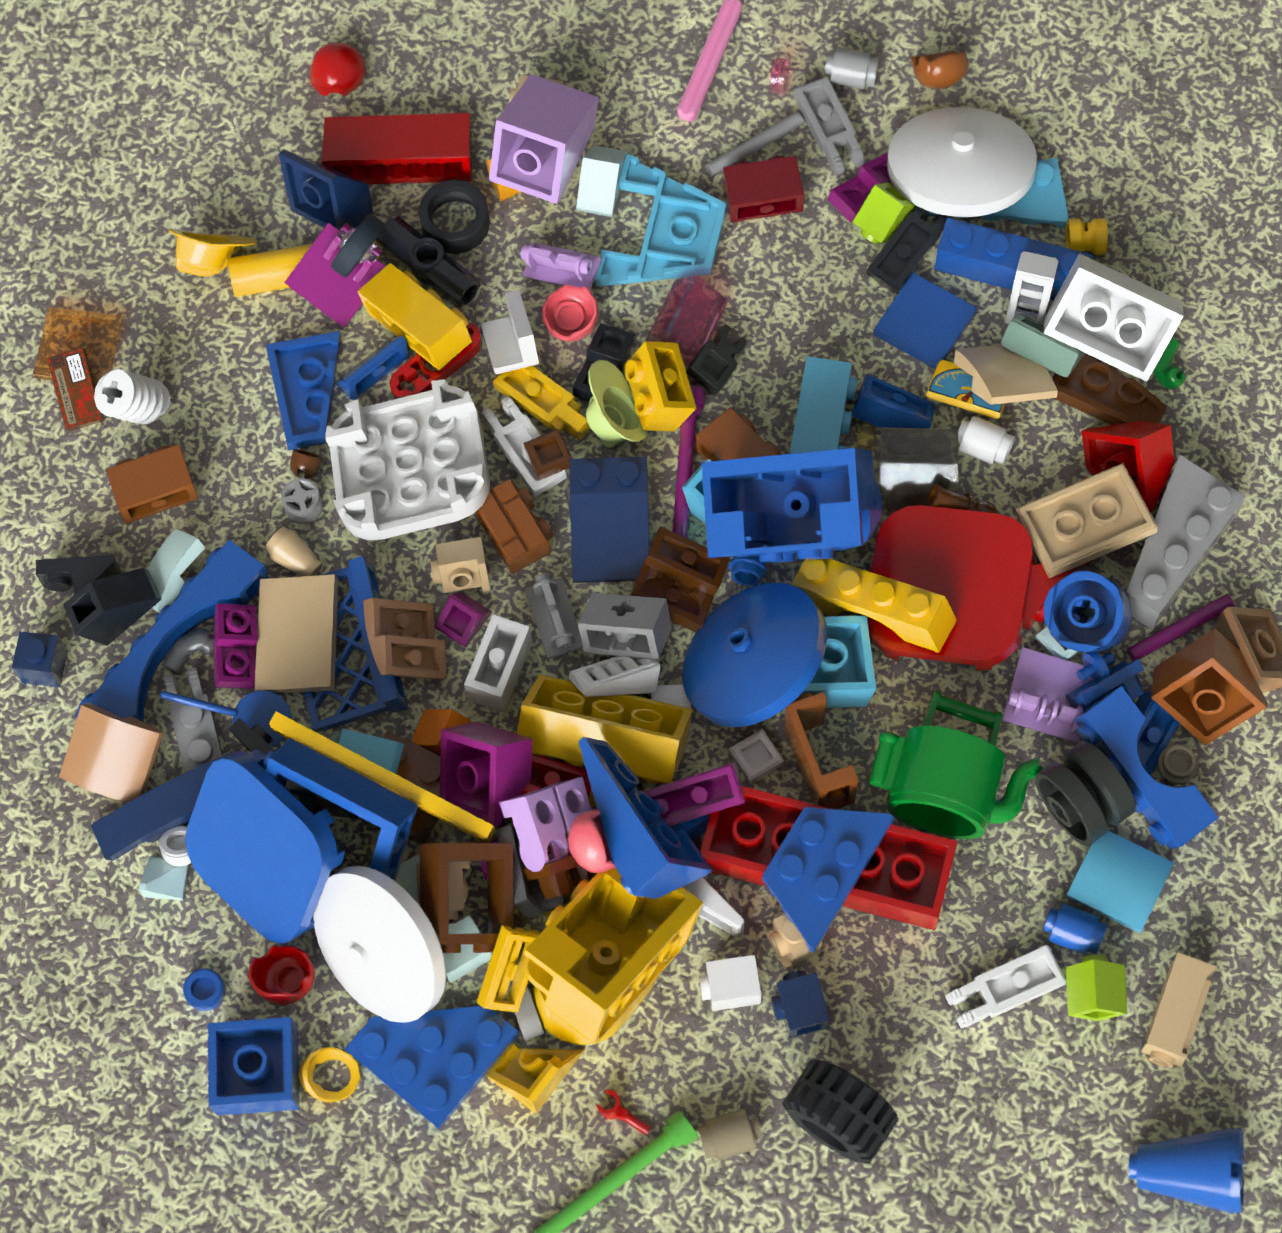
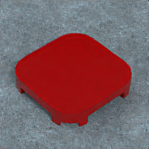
M924 505L907 506L892 513L883 522L878 533L870 572L945 596L957 621L938 653L905 642L889 627L867 616L869 637L872 644L882 651L885 657L899 661L900 656L960 663L975 665L977 671L992 670V666L1005 661L1014 651L1017 652L1022 641L1021 630L1032 566L1035 565L1033 544L1026 528L1014 518L997 513Z

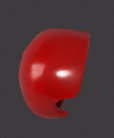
M339 42L328 43L320 47L315 52L309 69L311 86L325 97L331 93L347 96L349 92L361 86L366 74L365 60L360 51L350 44Z
M272 945L269 951L262 957H253L250 962L248 978L258 996L271 1005L283 1007L298 1002L308 994L315 981V968L308 954L296 946L279 947Z

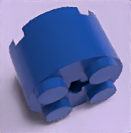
M1079 571L1066 576L1051 588L1045 599L1044 620L1048 629L1062 646L1074 651L1102 653L1112 649L1124 638L1131 623V604L1125 590L1113 580L1094 572ZM1090 604V607L1095 609V616L1089 617L1087 621L1085 617L1080 616L1081 609H1088Z

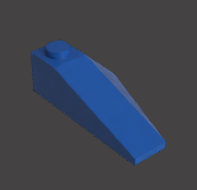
M583 737L579 741V746L597 809L600 811L599 816L614 866L622 876L620 882L623 887L634 896L657 899L708 875L712 869L694 842L682 828L674 832L660 815L665 808L657 799L653 801L647 794L636 788L639 783L638 777L606 741Z

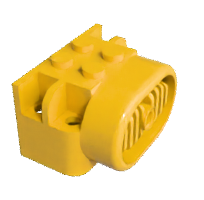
M616 868L597 873L590 882L587 879H583L571 895L572 901L565 908L559 905L554 909L546 921L545 925L547 927L524 951V954L530 958L527 963L526 973L528 979L533 984L531 997L541 1025L555 1037L580 1045H595L614 1035L653 988L658 976L685 946L704 902L684 887L657 899L634 896L621 884L620 878L622 876Z

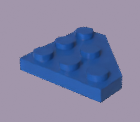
M473 1006L428 1011L418 1019L410 1022H394L381 1016L371 1017L345 1050L440 1130L520 1033L493 1009Z

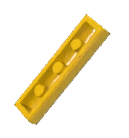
M376 240L370 247V249L367 251L369 254H371L377 246ZM312 244L228 258L229 274L235 297L289 288L284 283Z

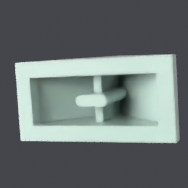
M595 145L590 148L582 161L576 205L577 211L608 217L613 216L619 193V179L625 156L629 152Z

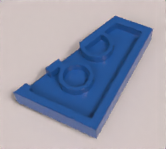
M340 331L266 344L288 450L326 443V426H328L340 344Z

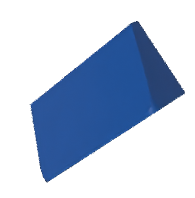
M403 336L389 339L336 381L337 386L351 401L356 400L409 358L406 339Z
M866 374L854 404L852 415L913 443L920 444L932 425L935 404Z
M1152 691L1144 692L1135 703L1146 718L1138 735L1137 751L1140 762L1149 775L1152 774L1161 752L1167 747L1180 724L1151 698Z

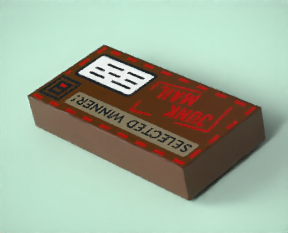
M81 347L48 357L47 361L66 430L72 431L105 421L104 414L100 412L95 403L96 385L86 349Z

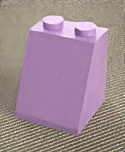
M531 74L496 120L489 180L558 204L595 128L599 97Z

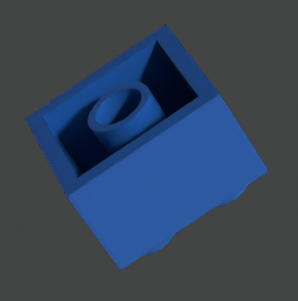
M291 1017L208 1023V1106L217 1116L300 1110L298 1028Z

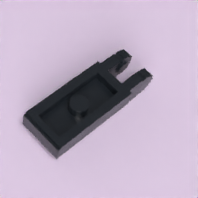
M917 207L913 213L910 211L870 264L866 274L897 295L940 238L947 218H952L953 216L939 214L937 220L931 226L922 220L930 211L921 207Z

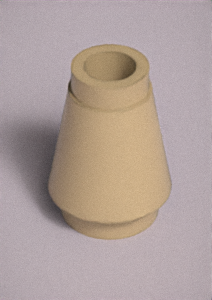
M285 526L275 532L264 548L270 554V560L300 577L315 576L323 566V563L318 560L317 556L294 529L289 531Z

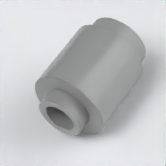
M837 47L835 54L828 53L825 75L831 76V84L865 89V86L874 87L879 58L871 57V53Z

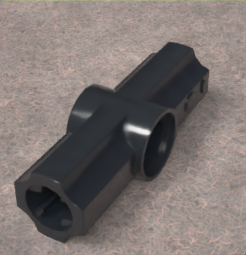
M399 216L395 218L390 217L384 223V229L378 236L377 242L412 269L415 277L420 282L431 284L458 307L467 305L475 297L477 290L481 286L480 280L446 254L439 241L423 236ZM425 259H435L434 262L429 264L421 263Z

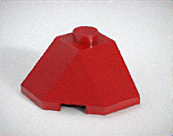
M1138 421L1082 430L1085 465L1092 475H1096L1123 463L1149 512L1153 511L1175 463L1171 425Z

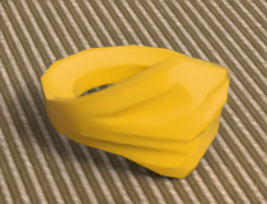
M325 1047L311 1052L304 1059L298 1070V1078L303 1088L314 1098L323 1102H335L344 1100L355 1092L360 1081L358 1063L352 1055L338 1048ZM327 1060L343 1062L350 1070L351 1078L349 1084L338 1092L324 1090L319 1084L314 1083L313 1072L316 1065L323 1064Z

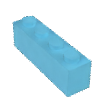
M806 357L790 454L846 449V446L839 444L841 434L848 435L852 412L845 411L847 400L854 401L858 378L851 377L852 363Z

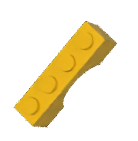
M805 559L791 585L804 591L816 603L823 614L831 617L839 616L841 612L845 611L863 614L889 627L905 642L938 653L957 621L946 597L832 559Z

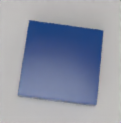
M912 273L874 328L873 335L936 370L939 361L945 360L976 315L977 307Z

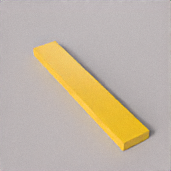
M277 711L273 715L269 725L275 733L286 739L292 738L417 804V808L484 843L491 842L496 832L493 825Z

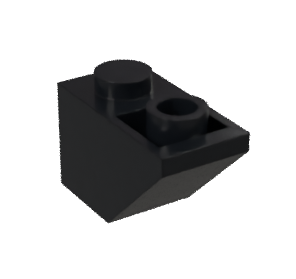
M140 568L90 581L64 603L63 606L76 635L108 646L162 599L149 570Z

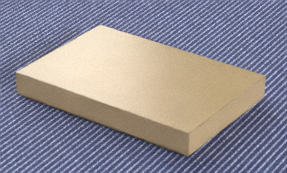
M1123 463L1016 508V516L1026 528L1032 540L1033 549L1048 578H1052L1157 533L1158 529Z
M335 574L260 579L255 691H271L279 694L334 690L339 582Z

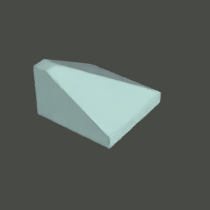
M149 857L140 882L139 891L143 897L184 900L189 864L173 866L165 862L163 858Z

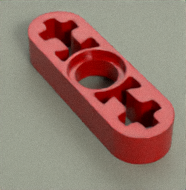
M468 322L469 324L466 328L469 335H471V344L449 361L442 370H429L425 366L427 360L417 354L394 372L390 379L393 398L398 399L433 390L431 381L447 379L477 355L482 346L478 327ZM418 368L420 369L422 374L420 377H418L416 369ZM405 381L410 384L414 381L415 390L412 392L408 389L401 391L400 383Z

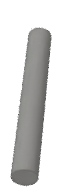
M798 111L794 112L705 165L706 170L711 177L723 172V167L742 161L803 125V117Z

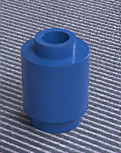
M1061 903L1059 910L1051 907L1043 931L1050 933L1048 941L1083 955L1086 952L1096 955L1104 937L1107 924L1098 921L1099 916Z

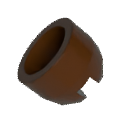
M293 449L290 459L291 471L298 477L300 470H305L304 478H313L320 469L323 457L312 452Z

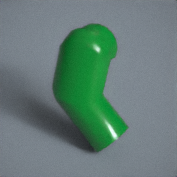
M1173 337L1153 370L1160 386L1168 390L1178 388L1185 381L1184 371L1179 372L1180 368L1172 362L1180 345Z

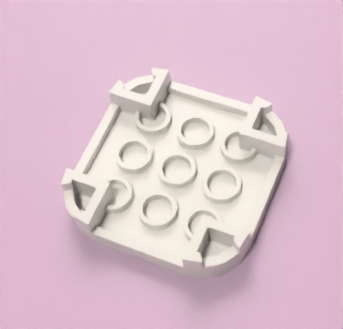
M446 379L431 381L433 390L366 407H361L358 399L345 404L347 410L335 420L333 426H326L325 439L330 447L336 500H333L346 529L355 537L365 540H381L456 522L471 516L484 504L489 494L490 477L480 418L468 391L465 392L461 388L448 385Z

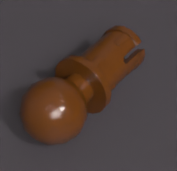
M938 484L931 488L927 497V506L998 514L996 506L991 502L980 500L974 503V496L972 494L961 495Z

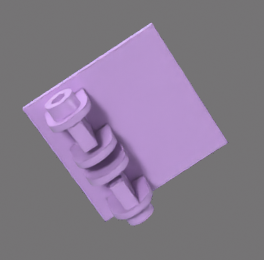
M1022 647L1002 721L1079 743L1080 737L1077 733V727L1079 726L1073 719L1084 711L1083 706H1070L1065 695L1092 680V678L1090 677L1083 682L1078 678L1077 671L1084 668V665Z

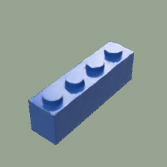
M947 218L937 249L934 270L1012 290L1022 252L1056 258L1058 266L1049 299L1054 301L1079 253L1090 259H1093V255Z

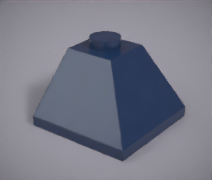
M285 149L279 152L290 211L323 228L330 223L341 231L342 227L347 223L352 227L350 232L357 228L367 215H373L369 186L363 181Z

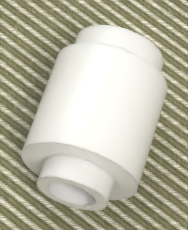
M973 416L970 422L963 420L955 441L961 443L959 447L960 452L992 465L995 462L1004 465L1013 446L1015 436L1008 434V429Z

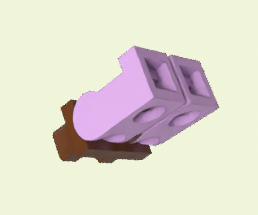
M583 777L558 782L499 803L504 818L512 817L520 841V857L527 867L523 869L526 881L538 879L545 899L559 897L571 892L566 870H569L574 888L583 879H587L590 882L597 874L579 866L570 853L568 844L569 830L574 819L581 813L591 810Z

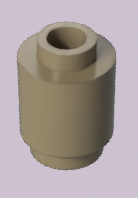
M745 1108L706 1119L707 1124L698 1126L707 1159L717 1156L718 1160L754 1150L756 1149L755 1140L762 1138L755 1114L747 1116Z

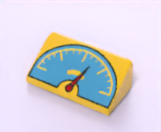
M940 360L937 364L926 394L930 399L994 419L1000 418L1006 404L990 405L971 391L973 376L953 362Z

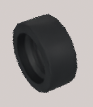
M453 179L440 182L429 188L421 198L418 213L423 236L439 241L445 253L459 254L469 252L479 246L487 236L490 226L486 197L478 187L467 181ZM454 201L465 202L475 209V221L463 231H442L433 223V214L446 203Z

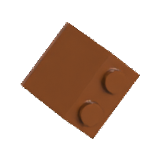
M1216 628L1154 667L1151 698L1205 746L1267 707V701L1257 681H1255L1242 652Z

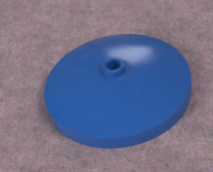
M786 583L756 585L735 594L719 605L705 619L702 628L697 630L685 655L682 670L683 687L693 707L706 719L715 724L726 727H743L771 718L789 706L812 681L825 653L827 627L820 608L804 591Z

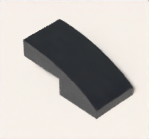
M600 323L587 348L586 361L573 385L572 395L590 402L593 394L589 385V369L591 364L598 360H606L612 363L622 373L630 355L635 334Z

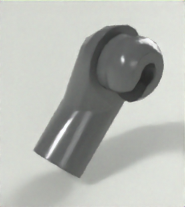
M199 628L179 637L162 666L166 670L179 675L192 653L200 650L202 654L207 655L214 651V635L209 634L210 630Z

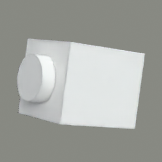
M755 955L706 962V975L699 976L702 1000L710 999L712 1011L761 1004V990Z

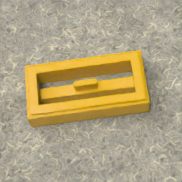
M501 926L477 999V1003L482 1008L511 1012L519 1011L529 981L526 970L530 958L524 954V951L540 932L532 929L527 932L523 928L518 927L513 930L509 926ZM523 942H525L519 963L517 965L516 962ZM510 980H513L507 1000L504 1001Z

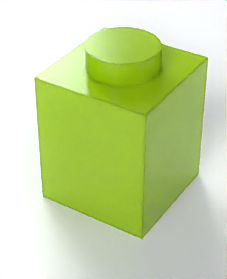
M890 183L876 184L854 218L853 223L862 229L860 233L867 240L876 244L889 241L910 211L913 212L916 205L903 197Z
M1088 955L1082 958V963L1066 967L1068 1016L1102 1021L1127 1014L1125 965L1107 962V957L1103 955Z

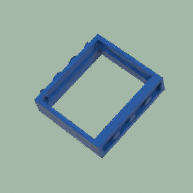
M289 738L275 752L270 751L265 757L262 768L284 788L288 778L381 828L370 868L396 881L418 805L292 738Z

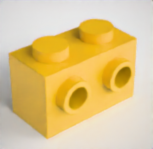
M645 341L624 365L625 376L630 384L634 398L635 412L639 416L642 431L675 432L697 409L678 343Z

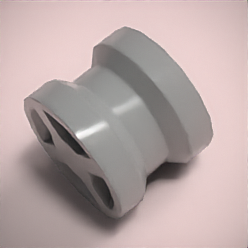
M297 478L284 486L281 493V501L290 520L298 524H309L321 515L323 502L316 484L311 480Z

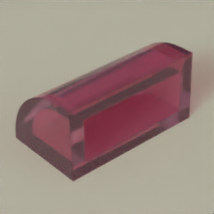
M698 275L676 279L646 341L678 343L683 361L691 363L703 344L710 340L728 300Z

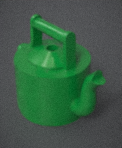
M934 690L921 726L908 729L904 737L892 732H882L879 735L880 743L869 781L872 786L889 791L887 810L900 822L920 831L942 837L976 839L984 835L989 823L1003 824L1010 822L1020 813L1025 801L1029 781L1035 778L1034 775L1044 768L1039 765L1040 756L1022 763L1013 772L1003 797L999 800L996 799L1006 762L1004 753L996 747L1002 712L995 711L993 713L943 696L941 691ZM935 710L990 728L987 741L963 731L930 726Z

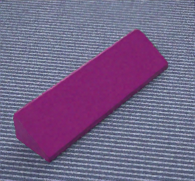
M734 763L643 791L653 801L657 799L665 808L660 815L669 826L745 803L738 768ZM597 806L592 807L591 810H598Z

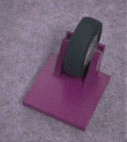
M372 214L367 215L356 230L345 223L339 231L328 223L284 283L345 328L363 304L357 291L386 267L377 260L383 250L374 244L383 231L385 224Z

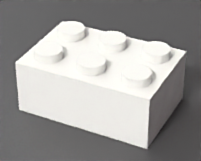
M1079 253L1044 318V334L1147 382L1184 317L1182 301Z

